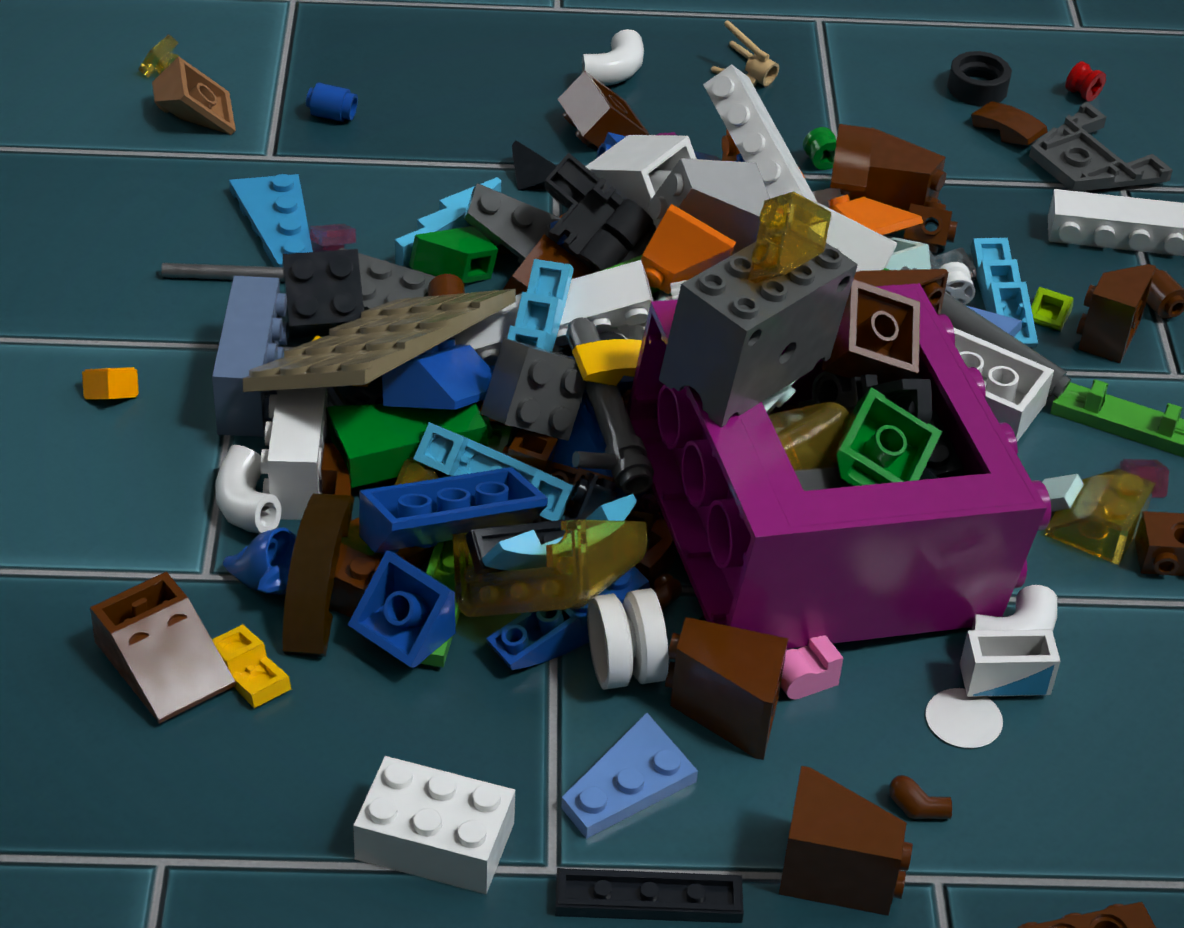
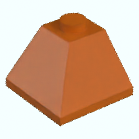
M847 194L828 200V208L881 235H889L923 223L922 216L866 197L850 201Z
M671 204L641 257L649 285L670 294V283L689 280L732 255L736 242Z

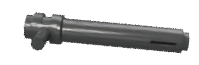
M904 266L901 270H911V269L908 268L907 266ZM945 292L941 314L949 317L954 328L1053 369L1054 373L1048 396L1054 395L1059 398L1071 381L1066 376L1067 372Z
M576 318L569 323L566 337L571 351L577 345L601 341L595 324L587 318ZM587 381L585 389L606 448L605 453L575 451L572 456L573 466L576 468L611 470L617 487L622 489L627 495H638L646 492L653 484L654 469L647 457V451L641 437H638L635 433L618 385L614 386Z

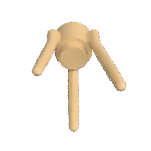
M725 21V27L754 53L753 55L734 41L729 42L730 47L748 59L745 70L748 72L747 76L750 78L753 86H756L758 82L764 86H769L778 75L779 64L769 59V54L758 48L730 21ZM716 66L711 67V71L717 74L724 70V68Z

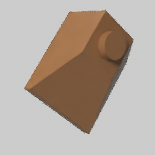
M179 56L152 82L154 101L162 111L166 113L171 112L181 120L232 135L236 131L229 91Z

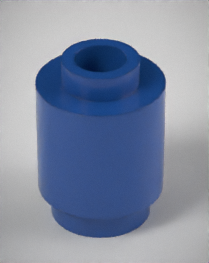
M318 82L314 88L308 90L306 107L310 108L311 115L344 122L345 119L352 121L356 114L358 96L351 93L350 89Z

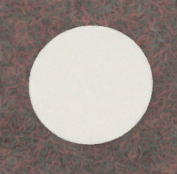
M953 688L939 692L929 701L926 707V720L933 733L946 743L957 747L978 748L986 746L1000 735L1003 727V718L996 704L986 696L967 697L964 688Z

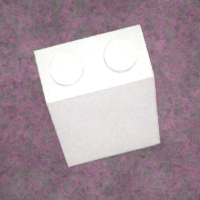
M628 135L585 167L598 178L606 180L602 189L604 193L613 186L616 189L615 192L623 199L634 201L650 215L648 203L681 158H697L688 136Z

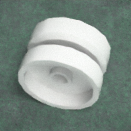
M653 589L627 592L623 604L614 593L590 597L587 611L588 637L594 670L602 689L628 686L632 674L640 684L665 681L669 663L668 640L661 605Z

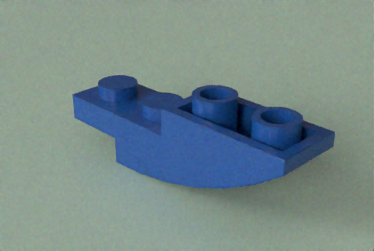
M623 556L563 598H560L556 592L552 593L487 637V643L511 670L547 662L589 642L587 611L590 597L614 593L623 604L627 592L649 589L650 583Z

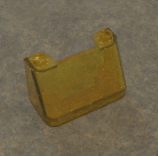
M608 520L561 521V530L566 531L558 543L546 545L547 567L492 572L480 575L475 573L465 538L467 533L453 534L457 606L468 617L572 610L584 607L644 558L647 548L646 522Z

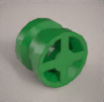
M819 127L810 131L803 140L804 151L811 158L816 168L820 170L833 168L836 148L834 133L827 127Z

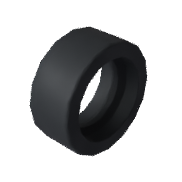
M982 51L965 52L952 60L947 87L956 99L970 105L984 106L990 101L1000 103L1007 97L1012 70L1004 59L992 53ZM972 76L983 77V78H986V79H988V80H987V81L976 80V79H973V78H971V77H972Z

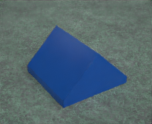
M386 550L348 626L409 667L415 668L456 633L455 592L392 551Z

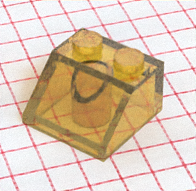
M1115 469L1082 479L1084 485L1071 508L1056 511L1045 529L1044 535L1119 565L1136 535L1142 512L1148 510L1156 483L1121 469Z

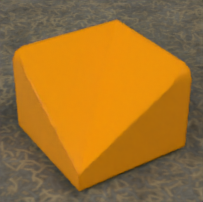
M134 367L85 369V371H82L83 396L86 400L133 398L139 394L138 373Z

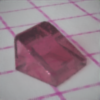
M1121 460L1120 467L1129 496L1166 497L1169 469L1158 460Z

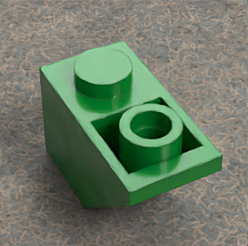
M473 226L416 234L409 266L414 270L434 276L453 274L458 276L463 283L487 280L492 277L498 248Z

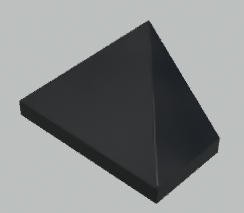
M515 140L512 144L517 189H544L545 179L557 165Z

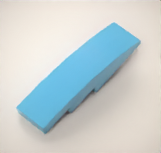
M498 177L481 183V185L501 193V180ZM474 187L439 200V211L417 219V231L395 239V264L412 269L409 266V261L416 234L472 226L464 220V216Z
M973 238L970 248L986 311L1022 320V329L1016 334L1015 338L1028 347H1037L1038 340L1026 282H1021L1017 259H1012L1008 238Z
M534 259L527 292H522L515 326L510 325L507 339L553 351L574 271L571 264Z

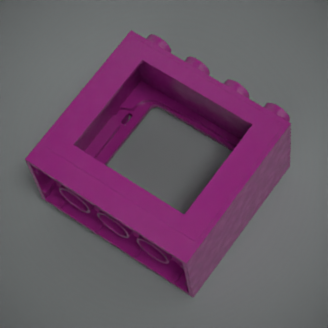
M920 283L876 287L920 301L919 374L917 375H921V379H930L932 411H936L962 463L964 476L809 491L803 490L762 402L740 416L734 413L727 421V424L720 427L703 410L701 397L695 389L685 386L681 391H677L675 388H668L659 381L677 300L651 301L627 411L636 435L641 437L645 445L647 457L654 469L652 490L706 621L788 638L787 649L808 646L809 638L824 635L832 643L970 628L972 627L975 614L1003 617L1013 590L1022 587L1025 583L1027 576L1026 558L1037 531L1045 530L1050 522L1051 501L1049 493L1041 481H1031L1017 456V440L1012 427L1006 422L999 423L985 399V384L980 371L975 367L966 366L955 346V334L951 320L945 314L936 313ZM788 346L783 350L782 355L787 350ZM822 359L816 363L813 370L797 379L791 385L796 391L785 403L798 405L800 401L812 399L813 382L818 374L824 372L822 370ZM796 435L805 446H811L801 437Z

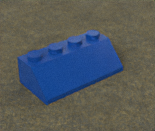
M513 467L360 490L359 537L374 553L385 554L386 550L396 553L399 549L414 546L430 548L436 546L438 542L450 540L466 541L465 535L470 530L532 523L547 507L548 498Z

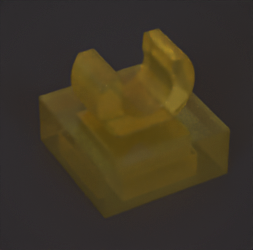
M168 34L149 51L139 70L148 78L156 71L160 75L178 57L177 54L173 53L178 42Z

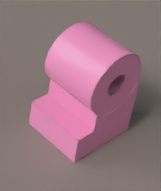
M826 635L809 638L808 646L786 650L781 682L782 690L790 699L797 700L839 685L843 656Z

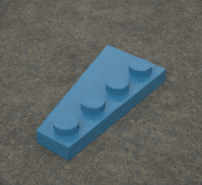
M279 174L268 177L229 180L232 196L238 199L244 216H248L256 237L259 236L262 240L263 249L274 267H282L283 254L313 252L299 174Z

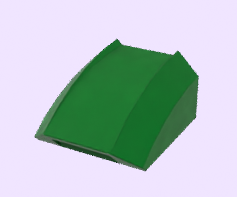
M871 387L857 402L839 442L836 455L840 476L853 486L919 480L942 431L929 423L926 424Z

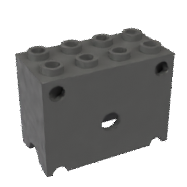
M793 220L685 281L680 287L659 381L668 388H675L677 391H681L685 386L695 389L701 397L703 410L708 413V417L720 427H723L734 413L738 416L742 415L813 370L820 359L824 361L830 359L858 264L810 232L805 226ZM788 346L787 350L781 356L783 350Z

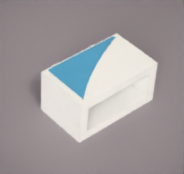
M1052 629L967 631L960 660V669L967 697L1051 695L1061 661Z

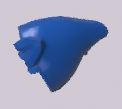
M284 527L265 531L254 538L249 546L245 547L240 553L227 556L223 560V566L231 575L250 589L274 596L286 595L296 535Z

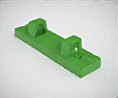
M1094 379L1091 389L1070 382L1059 398L1055 397L1050 414L1184 457V419L1180 418L1182 411L1180 406L1168 403L1165 412L1154 410L1106 394L1109 384Z

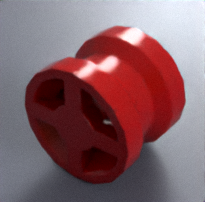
M1080 61L1070 71L1065 86L1072 93H1080L1084 100L1088 102L1093 101L1105 85L1106 74L1100 70L1093 71L1088 63Z

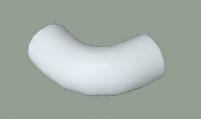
M626 29L616 33L611 40L612 51L608 53L583 54L582 73L584 71L588 72L605 86L618 84L630 79L642 66L644 56L642 37L636 31Z
M232 445L221 464L215 482L216 503L229 523L248 532L261 534L277 528L282 511L280 501L273 494L257 492L255 489L262 474L261 455L245 446Z
M1042 585L1024 587L1016 596V611L1013 615L994 617L975 614L972 630L1052 629L1053 632L1057 620V595L1053 590Z

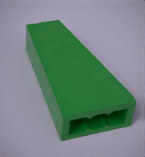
M476 403L456 410L383 406V404L326 407L328 438L330 443H333L339 450L345 461L351 488L433 469L413 459L429 422L487 447L488 439L492 438L493 435L489 418L480 414L481 412Z

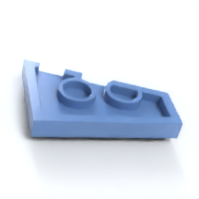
M646 713L562 796L561 808L587 839L696 783L698 770L651 716Z

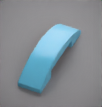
M430 422L413 458L420 463L451 476L513 467L548 498L547 507L539 516L551 521L561 520L575 487L533 466Z
M634 494L603 504L582 522L585 529L542 545L534 530L500 541L482 558V561L486 567L507 571H536L565 564L587 553L616 529L632 511L637 500Z

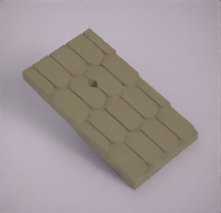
M516 289L396 299L361 312V318L329 329L328 336L284 351L283 358L250 369L249 376L243 378V392L365 385L515 303Z

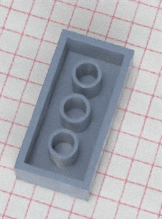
M233 276L212 375L217 435L264 437L266 421L273 422V418H269L270 394H277V390L243 392V378L249 376L250 369L284 357V348L281 345H287L288 323L282 322V316L286 315L287 295L280 293L279 278Z

